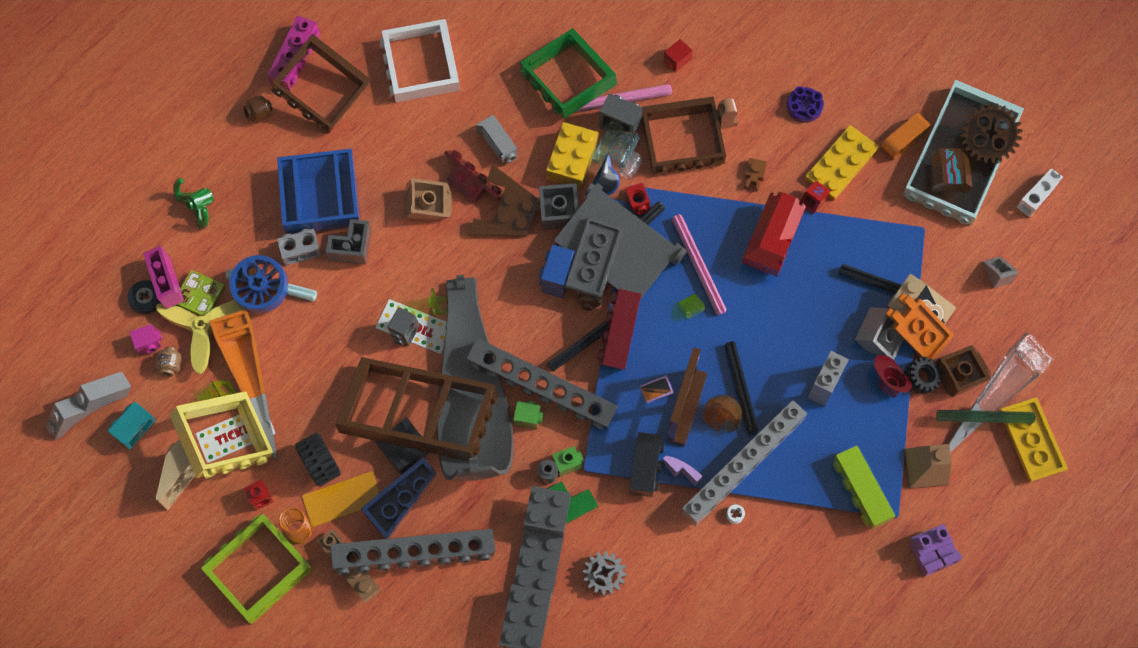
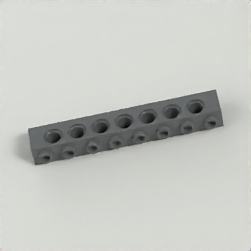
M479 338L476 339L467 357L468 362H471L469 366L477 370L483 368L488 371L487 374L496 379L499 376L505 379L504 383L512 387L518 385L522 387L521 391L532 396L533 393L539 395V400L547 404L553 402L563 412L567 413L568 410L574 412V417L582 421L588 419L598 429H608L618 409L617 405ZM486 356H494V362L492 364H485L484 359ZM510 364L512 369L510 372L504 373L501 370L502 366ZM522 372L529 373L527 381L519 380V375ZM541 380L547 382V386L543 390L536 388V384ZM555 390H564V396L559 399L555 398ZM578 397L582 399V404L579 407L572 406L571 401L573 398ZM590 407H599V414L596 416L589 414Z
M493 529L330 545L332 573H337V575H347L349 571L367 573L370 569L377 568L378 571L390 570V567L397 566L398 569L410 568V565L417 564L419 567H427L431 563L439 562V565H447L451 561L459 560V563H467L471 559L477 558L479 561H487L495 554ZM475 543L478 546V550H470L468 544ZM448 546H457L458 552H450ZM436 547L438 554H430L428 548ZM416 549L418 556H410L408 550ZM389 551H395L397 552L398 557L396 559L389 558L387 553ZM375 553L378 559L371 561L367 558V555ZM348 555H355L358 560L355 563H350L346 557Z

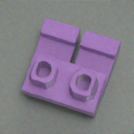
M944 524L911 538L910 548L924 577L954 565L962 559L960 552L955 549Z

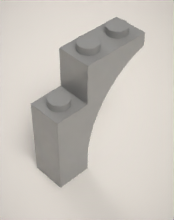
M123 372L80 385L76 396L54 403L46 422L47 431L53 435L54 439L61 438L70 428L92 412L112 402L126 398L131 385Z

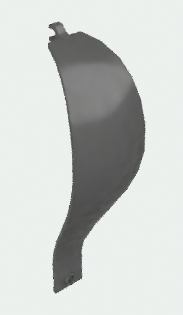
M456 275V279L446 281L447 321L441 374L494 384L496 393H498V400L492 406L491 420L486 423V435L484 438H481L479 455H475V458H469V461L439 455V462L446 480L478 481L507 474L510 470L514 450L513 428L501 377L493 378L487 374V370L483 368L477 370L469 366L471 362H468L467 357L476 339L479 338L489 343L480 313L477 280L475 277L464 278V275ZM488 355L484 359L485 364H492L494 362V356ZM439 386L438 398L440 396L443 386ZM450 388L437 424V440L467 446L484 395Z

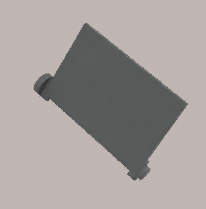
M591 183L585 191L588 194L585 202L555 238L554 242L563 248L574 250L575 256L587 217L624 228L607 282L616 289L640 293L642 299L669 262L677 266L687 253V250L678 243L673 245L602 191L603 186L599 183H596V185Z

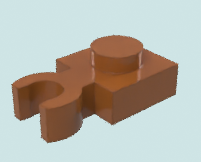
M753 158L748 159L745 177L749 179L746 181V190H748L750 184H754L756 186L755 191L758 192L760 187L759 180L763 181L767 161Z

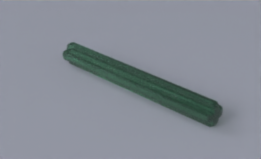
M937 410L936 412L937 421L1034 423L1036 420L1034 412Z

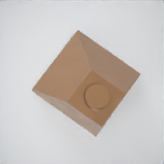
M949 444L905 449L909 488L949 485L952 464Z

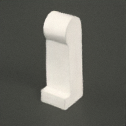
M1051 168L1022 198L1016 208L1030 218L1051 194L1063 176Z

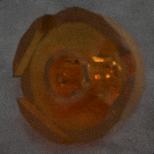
M719 394L711 397L702 410L704 422L719 432L720 428L727 430L726 433L734 432L742 419L740 404L728 395Z

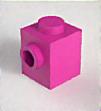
M152 324L130 331L135 350L139 355L153 353L162 347L160 340L163 339L160 330H156Z

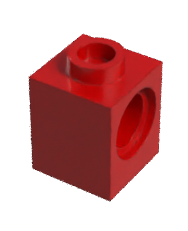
M643 183L625 188L624 196L630 212L638 215L647 212L650 208V200ZM639 198L642 202L637 203L634 199Z
M262 479L244 488L252 507L256 511L274 502Z

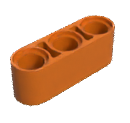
M916 113L887 137L881 144V147L893 159H896L927 133L932 125L921 114Z

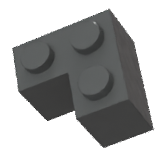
M350 219L347 237L328 235L326 247L328 260L366 264L371 236L369 221Z

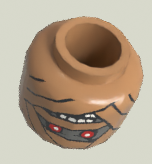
M165 347L164 350L157 352L155 369L158 371V374L172 377L180 371L182 355L176 352V348Z

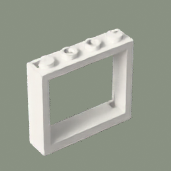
M446 19L382 31L383 38L379 39L381 49L386 50V54H383L384 64L389 66L386 74L388 81H392L389 89L391 96H395L396 103L460 91ZM441 32L450 79L398 88L390 42Z

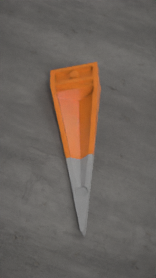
M245 309L210 320L216 343L240 391L247 392L273 450L272 455L277 460L254 330L248 311Z

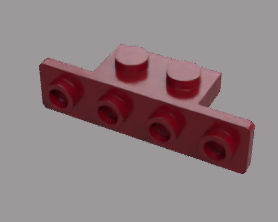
M446 150L444 152L456 164L446 180L470 201L476 203L484 190L488 191L497 200H501L503 195L502 189L497 185L487 182L488 177L483 173L479 174L475 170L476 167L472 163L464 161L462 159L463 156L458 151Z

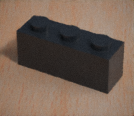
M638 432L629 494L653 497V492H658L659 480H655L656 472L660 473L662 461H658L659 453L663 454L665 442H661L662 435Z

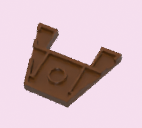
M492 165L487 182L504 187L505 189L493 224L474 218L469 235L528 236L540 200L496 166Z

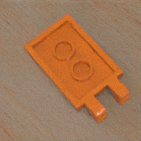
M901 293L897 299L907 307L904 313L901 315L896 309L893 310L891 307L885 312L895 322L892 328L920 357L935 359L954 334L921 299L916 297L913 300L911 296Z

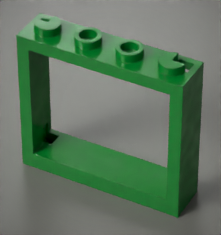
M574 28L520 62L522 69L520 72L524 79H528L531 82L533 89L539 91L543 100L546 103L549 102L557 115L560 114L563 119L617 85L616 73ZM573 46L602 79L565 104H562L533 71Z

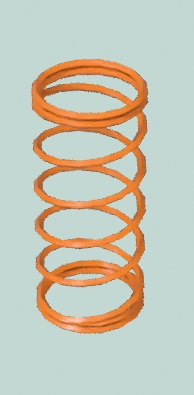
M288 507L281 512L279 525L288 539L296 544L307 542L312 535V527L303 511L296 507ZM303 521L299 529L289 531V527L293 522Z

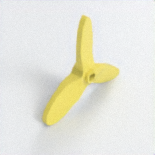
M233 300L212 309L204 316L198 317L178 306L166 309L162 303L156 305L158 313L163 318L193 332L191 362L194 371L198 375L205 371L209 361V335L213 332L209 321L244 310Z

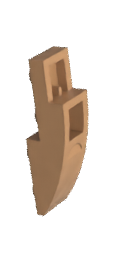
M333 528L317 540L330 559V545L344 543ZM348 555L346 557L347 561L350 563H355L357 561L354 555ZM349 571V574L343 575L365 604L381 592V589L368 573Z

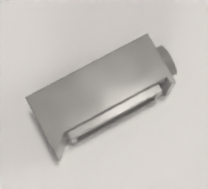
M494 115L476 124L477 133L482 134L495 155L501 160L502 165L511 163L518 156L517 147Z

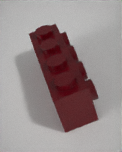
M617 289L615 292H612L610 298L612 308L606 316L608 326L602 335L604 345L603 349L599 350L597 358L600 361V366L625 370L641 299L640 293L624 289Z

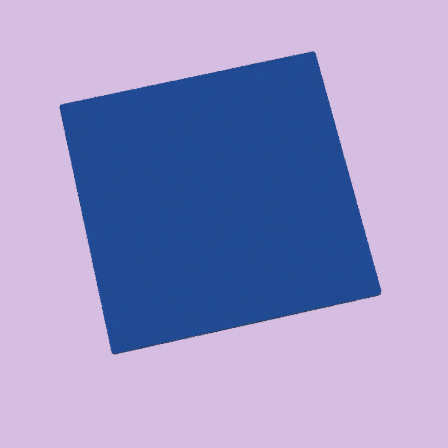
M645 188L650 200V208L657 202H661L665 207L664 211L648 226L673 245L678 243L685 248L672 221V217L675 215H682L725 305L726 312L721 315L715 313L688 253L685 254L677 266L669 262L640 300L625 370H617L605 366H600L595 395L617 405L618 409L608 429H598L592 425L593 422L591 421L584 470L590 473L631 479L638 432L662 435L661 442H665L663 454L659 453L658 461H663L665 456H670L685 462L702 475L701 481L694 486L682 472L675 477L661 464L660 473L656 472L655 480H659V483L702 489L793 400L807 413L805 420L730 494L862 514L860 509L854 506L851 492L845 489L842 483L844 479L840 473L836 472L833 466V460L837 454L858 446L895 514L893 519H896L899 516L910 390L900 393L895 398L884 393L879 388V375L874 368V360L877 355L865 350L855 340L870 307L886 308L894 293L841 275L839 270L841 265L845 264L898 284H902L909 274L921 280L925 229L919 226L820 212L813 214L805 210L791 245L787 250L781 270L776 277L742 263L745 251L765 207L764 204ZM639 198L634 199L637 203L642 202ZM626 201L625 208L630 211ZM634 214V215H635L636 217L640 218L643 214H641V215ZM612 286V292H615L617 289ZM612 304L609 305V311H611ZM903 340L894 359L904 372L907 370L906 366L913 361L914 350L905 340ZM730 341L736 343L758 426V432L749 434L747 432L725 349V344ZM694 347L701 349L697 370L708 374L686 445L682 446L666 441L671 416ZM830 351H833L849 360L824 407L808 399V396ZM667 375L674 394L647 403L640 386ZM594 406L592 415L596 416L599 414L600 409Z

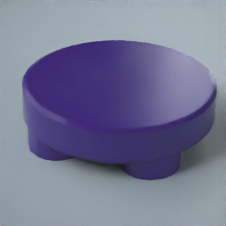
M798 86L788 97L787 111L796 121L803 123L812 122L822 113L824 106L823 96L812 88Z

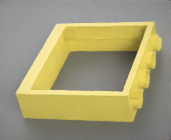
M247 392L176 406L170 414L171 421L196 478H210L221 472L222 474H227L233 471V469L240 468V470H243L254 464L263 465L268 462V458L273 454V450ZM237 409L256 453L205 465L186 420Z

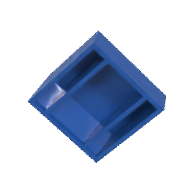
M352 149L277 157L282 226L286 234L299 233L303 229L320 231L349 227L350 219L360 220Z

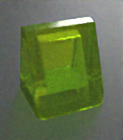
M696 294L678 302L688 319L705 309L704 303Z

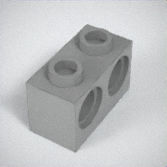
M303 229L299 233L293 235L285 234L277 239L285 266L322 256L314 229ZM312 241L310 245H304L305 242ZM294 246L292 250H286L287 247Z

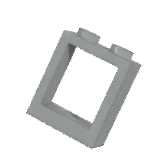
M830 351L808 399L825 407L849 359Z

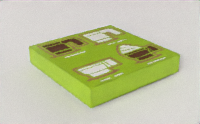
M191 270L180 288L184 301L177 304V306L199 316H204L215 307L226 286Z

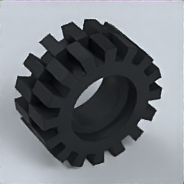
M920 357L906 366L907 370L904 371V374H907L911 381V391L916 390L915 393L925 394L939 387V384L942 382L940 378L943 377V374H939L942 370L941 367L937 369L936 366L939 364L937 362L933 363L934 359ZM919 369L926 371L928 375L927 382H923L919 378Z

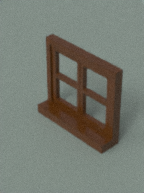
M694 347L671 416L666 441L682 446L686 445L708 374L697 370L701 349Z

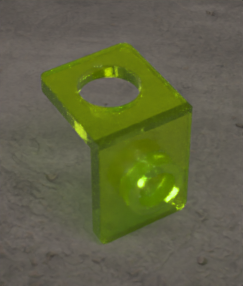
M431 288V296H428V307H432L433 315L447 314V310H443L440 307V303L447 300L446 296H436L435 289Z
M228 380L213 381L198 395V399L203 401L236 393ZM220 386H225L229 393L223 392Z

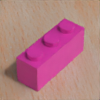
M158 246L143 253L157 299L166 309L183 302L182 292L170 256L161 246Z

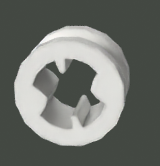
M740 505L730 506L726 513L727 520L732 524L740 523L745 516V511ZM735 510H738V515H741V517L737 516L736 518H733V513L730 512H735Z

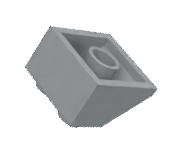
M870 307L855 340L865 350L877 356H889L894 360L904 339L892 328L895 322L885 314L888 308Z

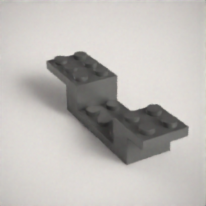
M535 486L531 487L524 521V534L514 583L511 584L499 642L500 647L541 648L566 530L571 493Z

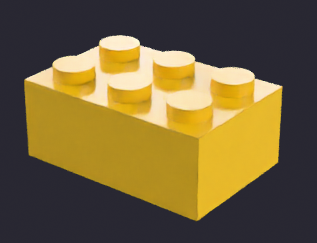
M563 122L546 170L547 180L560 184L576 183L577 189L582 190L598 144L599 132Z

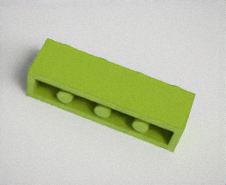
M858 446L837 454L833 460L834 469L844 479L842 483L845 489L851 492L853 496L852 502L857 509H860L862 513L861 518L865 526H869L870 530H873L892 521L895 514Z

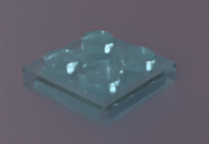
M607 129L592 160L594 163L602 164L608 154L612 166L625 168L640 139L637 133Z

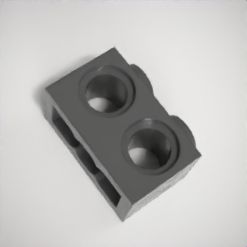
M398 307L387 328L394 342L399 345L406 344L409 346L420 325L414 314Z

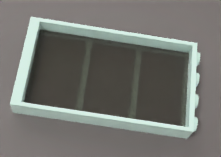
M955 80L902 196L906 197L909 201L921 203L928 209L937 210L944 216L958 219L962 224L972 225L1000 162L998 159H995L994 164H992L991 159H988L987 163L984 164V158L977 162V155L971 158L972 151L965 152L968 145H962V142L966 139L960 138V135L965 133L961 130V127H967L963 120H970L967 115L968 113L974 115V108L981 111V105L986 109L988 108V103H990L992 108H995V105L998 103L999 107L1005 105L1007 109H1012L1013 115L1018 116L1015 122H1018L1024 108ZM980 119L979 125L987 127L986 119ZM992 129L987 133L989 134L987 150H990L993 135H997L994 134ZM977 137L975 143L982 146L985 144V139ZM996 140L993 143L997 149L1004 147V143L1001 140ZM938 148L962 149L968 156L972 178V188L969 193L951 191L931 192L930 155Z

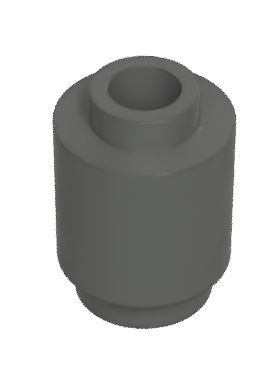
M545 460L539 464L538 476L543 483L551 484L558 477V467L551 460Z

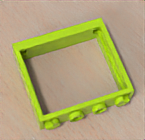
M264 514L254 517L250 522L251 525L245 530L241 529L234 536L235 539L221 546L220 552L214 557H209L201 568L251 625L313 570L309 563ZM265 525L300 564L247 611L212 571Z

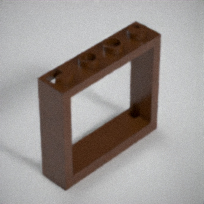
M312 34L275 78L270 88L276 96L287 100V104L290 107L300 110L307 120L314 121L321 131L330 133L369 85L371 79ZM310 48L359 86L330 123L280 85Z
M714 96L642 107V125L652 174L663 175L670 171L682 172L691 168L701 169L704 166L712 165L717 167L725 164L726 152ZM704 112L709 113L717 154L663 162L656 161L649 120Z

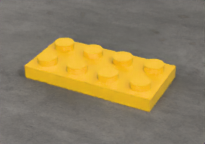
M850 125L805 176V180L811 184L818 181L831 190L828 197L835 201L878 151L880 146Z
M1037 397L999 410L1029 483L1068 470Z

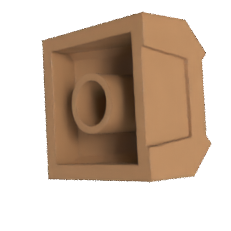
M411 178L408 181L404 193V214L406 218L445 219L450 217L452 214V194L448 183Z

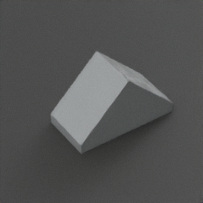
M1001 256L983 261L993 288L1012 283L1018 274L1017 269Z

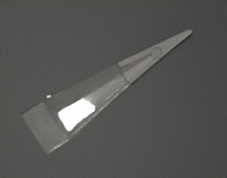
M1024 333L1014 347L1009 349L992 375V379L988 381L948 442L950 453L1002 405L1040 376L1052 362V357L1030 333Z

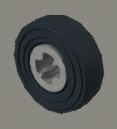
M150 280L136 282L128 292L129 305L140 314L155 312L157 310L156 305L161 303L157 299L153 283ZM142 295H148L149 299H143Z

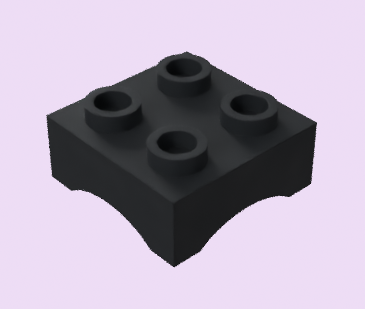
M407 417L392 429L393 431L421 436ZM376 441L377 446L400 474L429 453Z

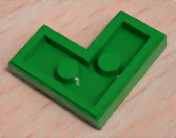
M562 481L548 488L568 493ZM589 489L570 499L567 524L599 507Z

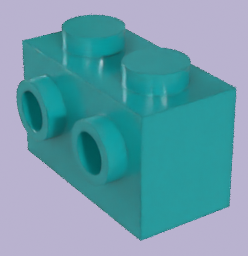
M134 401L124 409L119 419L111 423L108 432L126 448L131 450L156 422V419Z

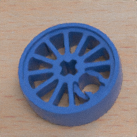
M254 255L243 259L235 266L230 276L229 287L233 299L241 308L247 309L251 313L261 314L270 312L282 304L288 292V278L286 272L277 261L267 256ZM259 264H264L262 270H261V268L258 266ZM272 266L274 269L266 275L268 267ZM251 268L257 269L256 274L253 276H249L248 271ZM279 272V278L270 280L276 273ZM244 274L246 279L240 278L241 275ZM258 281L261 282V283H260V285H261L260 287H257V282H258ZM239 282L249 284L248 286L238 288ZM280 283V286L278 288L270 286L273 284ZM268 290L275 291L277 293L274 297H272ZM249 291L242 298L239 296V293ZM254 294L252 302L246 303V301ZM264 294L271 300L265 303ZM260 295L261 303L259 305H256L258 296Z

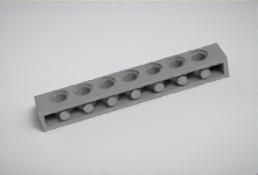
M792 400L682 508L681 514L696 527L805 420L807 413Z

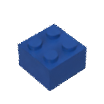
M552 245L550 251L547 250L544 259L546 261L545 268L542 267L539 273V285H541L542 293L564 298L567 289L564 286L574 259V250Z

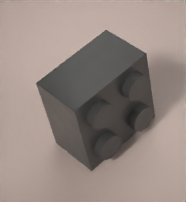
M608 94L599 113V128L632 142L641 126L643 108L635 102L624 100L619 95Z
M576 183L539 186L542 230L564 228L579 209Z

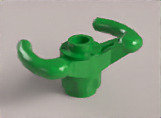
M178 178L173 184L174 197L179 202H185L187 208L195 213L198 227L205 229L209 223V214L205 207L214 201L212 192L208 188H202L193 193H181L180 186L184 181L182 178Z

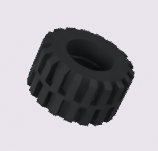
M315 432L295 444L298 455L317 486L321 487L341 475L339 467L320 434Z

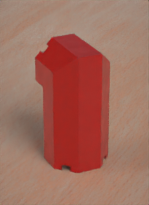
M774 192L770 193L743 256V264L773 276H778L786 258L787 250L791 245L806 208L804 204H802V207L799 205L800 200L783 192H778L776 196H774Z

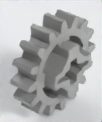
M605 551L604 556H601L599 552H597V558L590 556L591 563L585 562V567L588 570H583V574L588 575L584 578V582H590L588 589L594 587V594L602 591V596H605L606 591L613 595V589L620 591L619 584H625V581L621 578L627 576V573L622 572L626 569L625 565H620L622 559L618 558L616 560L615 553L611 557L608 556L607 551ZM605 561L611 562L614 565L611 566L607 564ZM597 564V570L591 573L592 568ZM602 570L609 572L608 577L605 578L604 575H601ZM618 574L617 580L612 584L613 576ZM598 581H599V582L603 583L604 586H600V585H598V584L595 583V582H598Z

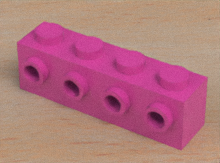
M296 16L267 75L270 84H272L312 34L319 38L320 30L317 22ZM311 48L280 84L288 91L291 90L293 85H296L300 70L304 69L306 57L312 52Z

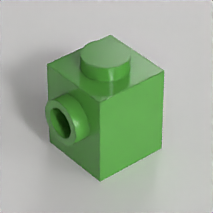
M517 401L513 419L514 425L537 430L538 424H542L544 413L541 412L540 406L535 402L526 401V403Z
M574 446L552 454V460L558 467L559 477L581 469V462L584 461L580 450L576 451Z

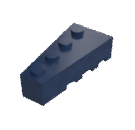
M423 457L361 508L362 512L384 539H390L436 477L435 470Z

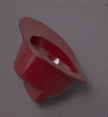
M878 355L875 358L874 368L879 375L878 385L884 393L895 398L900 393L911 390L912 384L910 379L892 358L886 355Z

